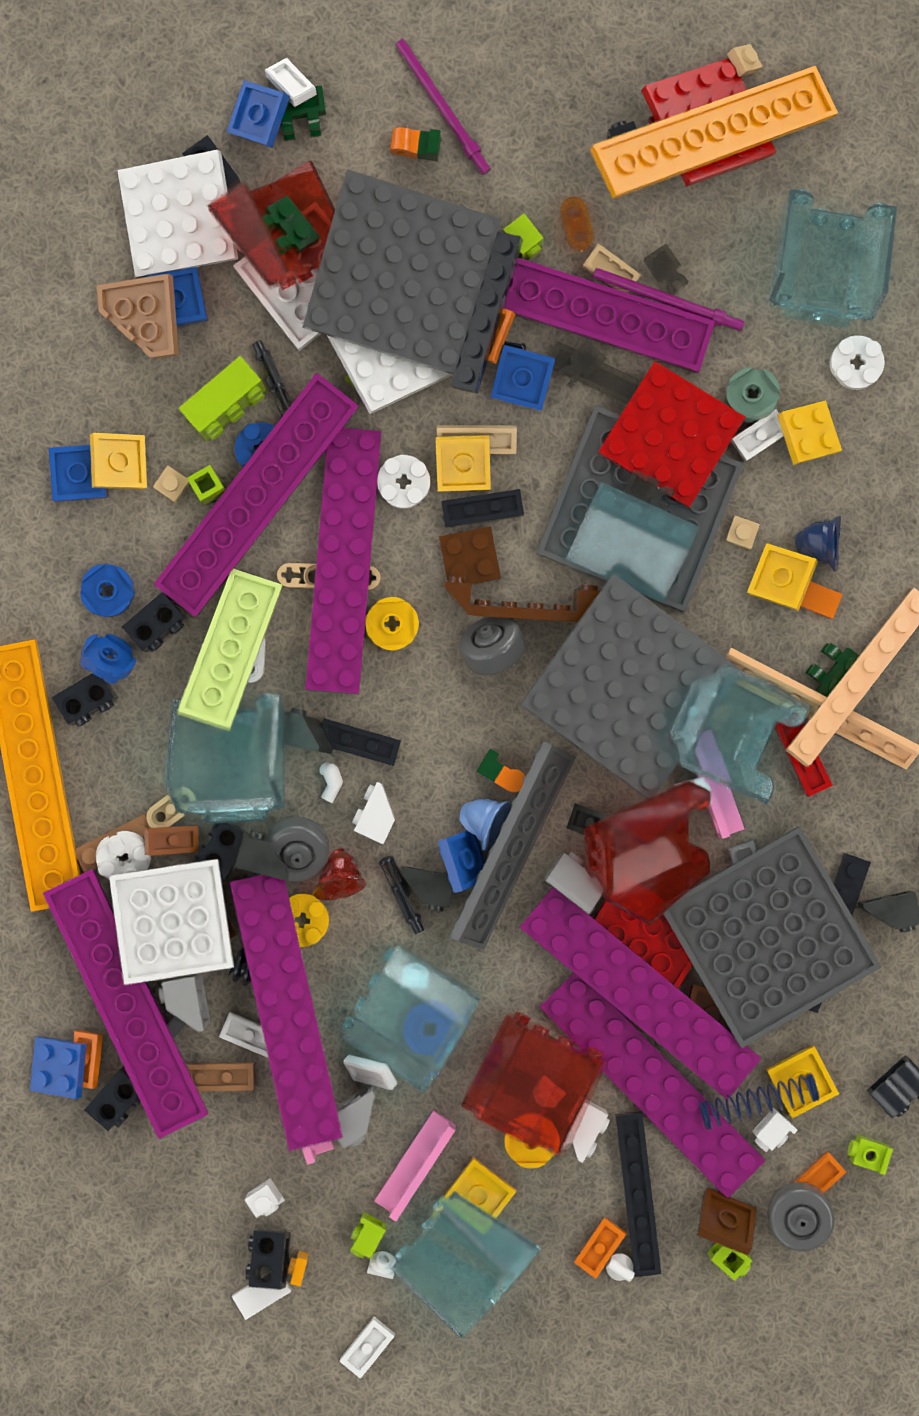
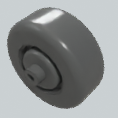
M485 617L472 624L464 632L459 648L469 669L478 674L489 675L499 673L514 665L522 656L526 642L518 623L513 618Z
M305 817L283 819L276 823L266 836V839L271 842L289 873L288 881L302 882L310 880L319 875L328 863V836L325 830L311 819Z
M794 1182L778 1189L770 1199L767 1210L768 1222L772 1234L780 1244L794 1251H810L820 1247L828 1240L834 1228V1213L828 1197L818 1187L805 1182Z

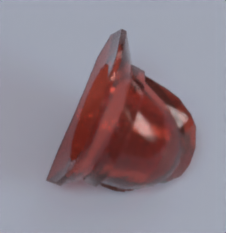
M343 848L331 853L319 877V883L313 890V895L316 899L337 900L352 896L364 889L367 883L362 878V873L359 871V864L355 857L351 856Z

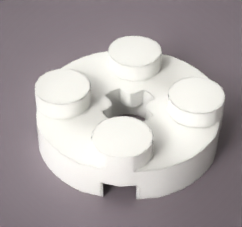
M851 336L842 340L831 354L830 369L833 376L842 386L852 390L865 389L875 383L884 369V355L880 344L865 336ZM856 356H859L860 360L864 361V365H861L859 370L855 369L854 364H850V360H854Z
M398 455L386 460L381 467L377 478L378 490L383 499L391 506L400 509L412 508L427 496L430 489V476L425 464L417 458L409 455ZM402 475H407V479L412 481L411 485H406L405 489H401L400 484L396 483V480L401 479Z
M120 831L115 836L105 837L99 843L96 850L98 871L100 875L110 880L109 876L145 871L148 869L151 857L145 855L144 839L137 833L130 831ZM124 853H128L129 859L126 861H119L117 855L122 856Z

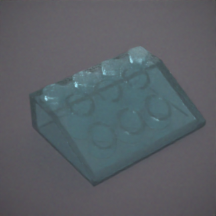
M601 482L566 559L608 579L612 574H615L639 593L663 603L693 543L699 526Z

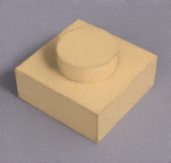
M751 44L735 47L727 53L739 77L754 74L763 67Z
M167 465L153 488L176 503L189 485V481Z
M734 516L725 541L751 550L760 524Z

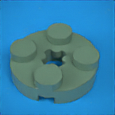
M754 367L744 368L735 373L728 383L727 405L744 415L745 419L743 421L745 422L764 419L779 404V383L775 376L767 370H754ZM751 389L753 392L758 390L760 392L758 398L749 399L747 397L748 390Z

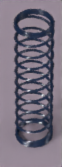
M810 1072L806 1074V1078L802 1075L798 1077V1086L794 1079L789 1078L788 1089L779 1080L777 1085L778 1093L770 1083L767 1085V1095L763 1088L758 1086L757 1099L752 1090L748 1089L746 1091L747 1103L743 1095L737 1092V1107L732 1097L727 1094L740 1122L742 1117L738 1095L743 1100L749 1118L752 1119L749 1092L756 1103L760 1116H763L759 1088L772 1114L770 1086L776 1095L782 1111L784 1108L780 1083L786 1091L792 1108H794L790 1081L796 1087L802 1105L805 1104L801 1089V1077L809 1090L812 1101L816 1102L820 1099L816 1081ZM717 1097L715 1099L716 1112L710 1101L699 1102L702 1119L708 1131L712 1129L707 1103L713 1112L718 1127H721L718 1101L723 1108L728 1123L731 1125L727 1099H725L726 1109L720 1098Z

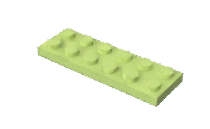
M236 569L230 572L180 703L178 715L227 731L231 730L282 591V584Z

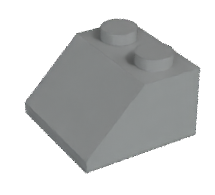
M562 852L544 878L579 907L590 913L607 887L602 882L605 877L593 868L590 871L583 868L581 864L584 861L573 852H570L569 855Z
M202 972L170 977L162 982V987H159V996L161 1003L166 1004V1010L196 1031H204L211 1022Z
M368 1085L336 1106L343 1138L338 1139L343 1148L349 1145L353 1148L366 1139L365 1135L367 1134L377 1086Z

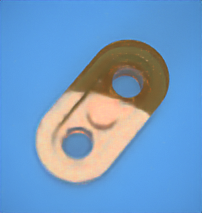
M569 197L563 201L560 209L565 235L572 249L584 251L591 246L594 239V231L586 203L581 198ZM574 208L578 211V215L571 216L568 211ZM577 234H583L585 236V240L579 242L576 240L575 236Z

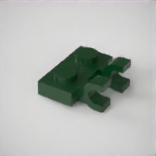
M322 85L314 86L317 95L295 107L288 101L282 118L285 141L296 140L293 119L308 118L311 137L322 136L319 116L326 115Z
M288 195L267 207L266 215L258 219L259 225L255 227L261 238L275 228L283 235L275 240L276 246L272 247L271 250L277 258H280L291 249L300 254L316 244L320 239L318 233Z
M826 643L820 651L835 662L830 671L826 674L818 665L811 664L805 672L819 683L815 691L825 697L831 693L860 656L850 648H846L842 653L833 643Z

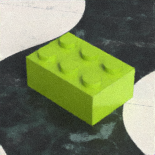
M239 356L178 409L207 442L210 438L216 440L225 431L223 427L230 421L235 423L240 420L245 414L243 410L250 404L255 406L260 403L265 397L263 393L267 390L262 380L245 360Z

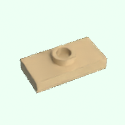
M599 243L582 265L591 274L594 273L597 267L633 281H637L641 274ZM602 281L611 288L629 293L626 289Z

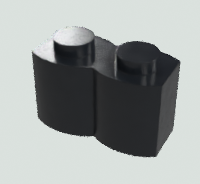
M905 1055L866 1091L891 1118L895 1116L900 1117L908 1111V1104L913 1099H919V1068Z

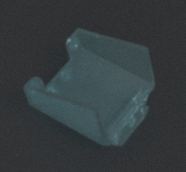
M790 189L784 204L769 302L773 306L779 305L782 307L784 315L788 319L836 327L849 326L850 321L855 319H862L864 321L874 319L889 290L897 207L885 203H876L867 209L864 217L854 216L849 213L829 212L825 209H812L814 196L808 191Z
M724 666L718 669L717 673L692 682L671 729L673 741L676 742L680 754L681 766L768 805L774 791V783L769 776L756 771L777 722L789 727L800 726L805 721L811 706L773 683L732 667Z
M265 693L256 698V710L245 709L237 711L230 731L178 715V709L182 700L172 701L164 785L177 812L201 815V821L210 824L263 821L268 817V812L284 807V706L280 694Z
M398 943L395 949L390 946L382 960L386 964L380 975L375 972L367 987L371 990L367 997L361 996L353 1008L357 1012L355 1016L351 1017L349 1015L341 1027V1030L345 1031L342 1039L373 1060L387 1064L392 1073L425 1093L433 1079L435 1080L465 1031L470 1017L481 999L480 992Z
M454 1191L447 1199L442 1196L433 1205V1215L421 1226L424 1232L410 1247L405 1244L396 1253L395 1257L398 1260L391 1269L462 1339L512 1286L539 1254L541 1248Z

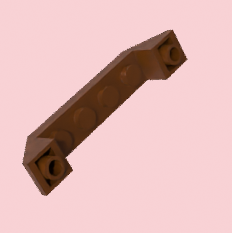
M449 576V581H443L442 587L462 610L470 616L577 622L600 592L597 591L598 586L582 585L581 590L574 589L572 611L570 610V605L554 604V609H543L544 604L528 603L527 608L517 607V602L501 601V606H491V600L475 599L474 604H470L472 583H465V577Z

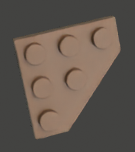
M163 274L97 285L99 313L116 325L117 329L131 341L135 342L146 355L153 359L179 356L172 275Z

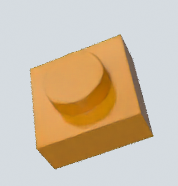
M299 1251L297 1259L291 1257L287 1274L292 1275L290 1284L301 1286L309 1253Z

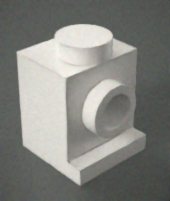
M773 1107V1114L769 1112L752 1132L757 1137L754 1141L767 1152L769 1149L773 1150L775 1147H781L788 1139V1132L791 1131L795 1134L797 1129Z
M271 1178L248 1192L245 1201L257 1218L260 1215L268 1216L279 1208L278 1205L284 1202L285 1199Z

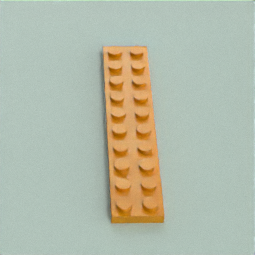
M816 66L597 143L591 147L590 151L612 198L615 199L834 118L838 112Z
M34 639L0 646V748L31 912L49 909L43 895L44 892L81 875L75 853L76 846L37 640Z

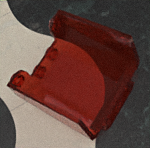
M311 160L271 184L250 191L246 183L239 184L207 205L211 216L269 290L279 286L282 290H285L295 285L297 280L299 283H302L313 277L312 272L319 269L336 210ZM288 195L318 233L320 239L316 244L300 254L291 249L281 256L275 240L283 235L277 228L269 232L262 216L266 215L267 207Z
M688 780L584 829L585 870L591 878L596 877L604 889L602 895L607 902L650 925L710 873V859L707 851L689 842V813L695 808L705 810L710 806V790Z
M516 1011L515 1015L507 1014L461 1106L475 1113L474 1117L479 1121L529 1146L537 1147L538 1145L551 1153L560 1155L570 1149L608 1059L602 1057L604 1053L596 1048L589 1046L587 1050L577 1049L573 1047L574 1042L568 1038L559 1036L557 1039L548 1035L550 1030L538 1024L533 1025L529 1022L531 1017Z

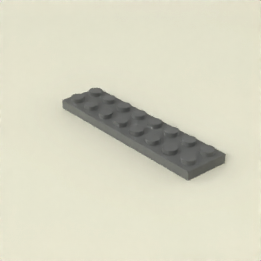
M545 741L537 750L534 763L524 777L523 786L518 796L512 802V809L506 821L500 827V834L495 844L489 850L488 859L483 869L477 875V882L471 894L466 898L461 916L453 926V932L450 936L452 939L485 949L576 757Z

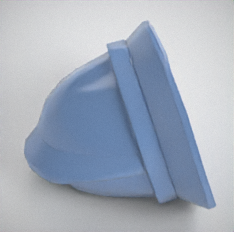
M478 799L467 802L462 806L459 820L466 830L477 836V839L481 841L482 850L488 852L495 844L500 834V827L510 813L512 803L508 801L499 803L490 799Z

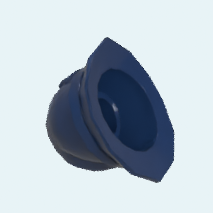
M837 516L831 521L814 522L801 530L795 538L796 548L800 554L815 558L817 561H823L824 564H829L834 572L838 571L839 565L838 549L841 516Z

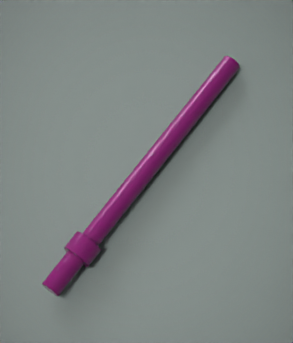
M399 40L395 46L463 145V152L469 160H473L482 175L487 174L491 168L482 156L481 148L476 141L471 140L405 40Z
M597 267L594 270L592 277L680 310L714 320V325L716 326L724 325L741 331L744 326V321L726 315V311L717 308L714 310Z

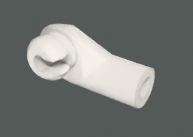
M325 762L320 766V774L324 775L327 786L321 798L333 803L343 784V779L335 764Z

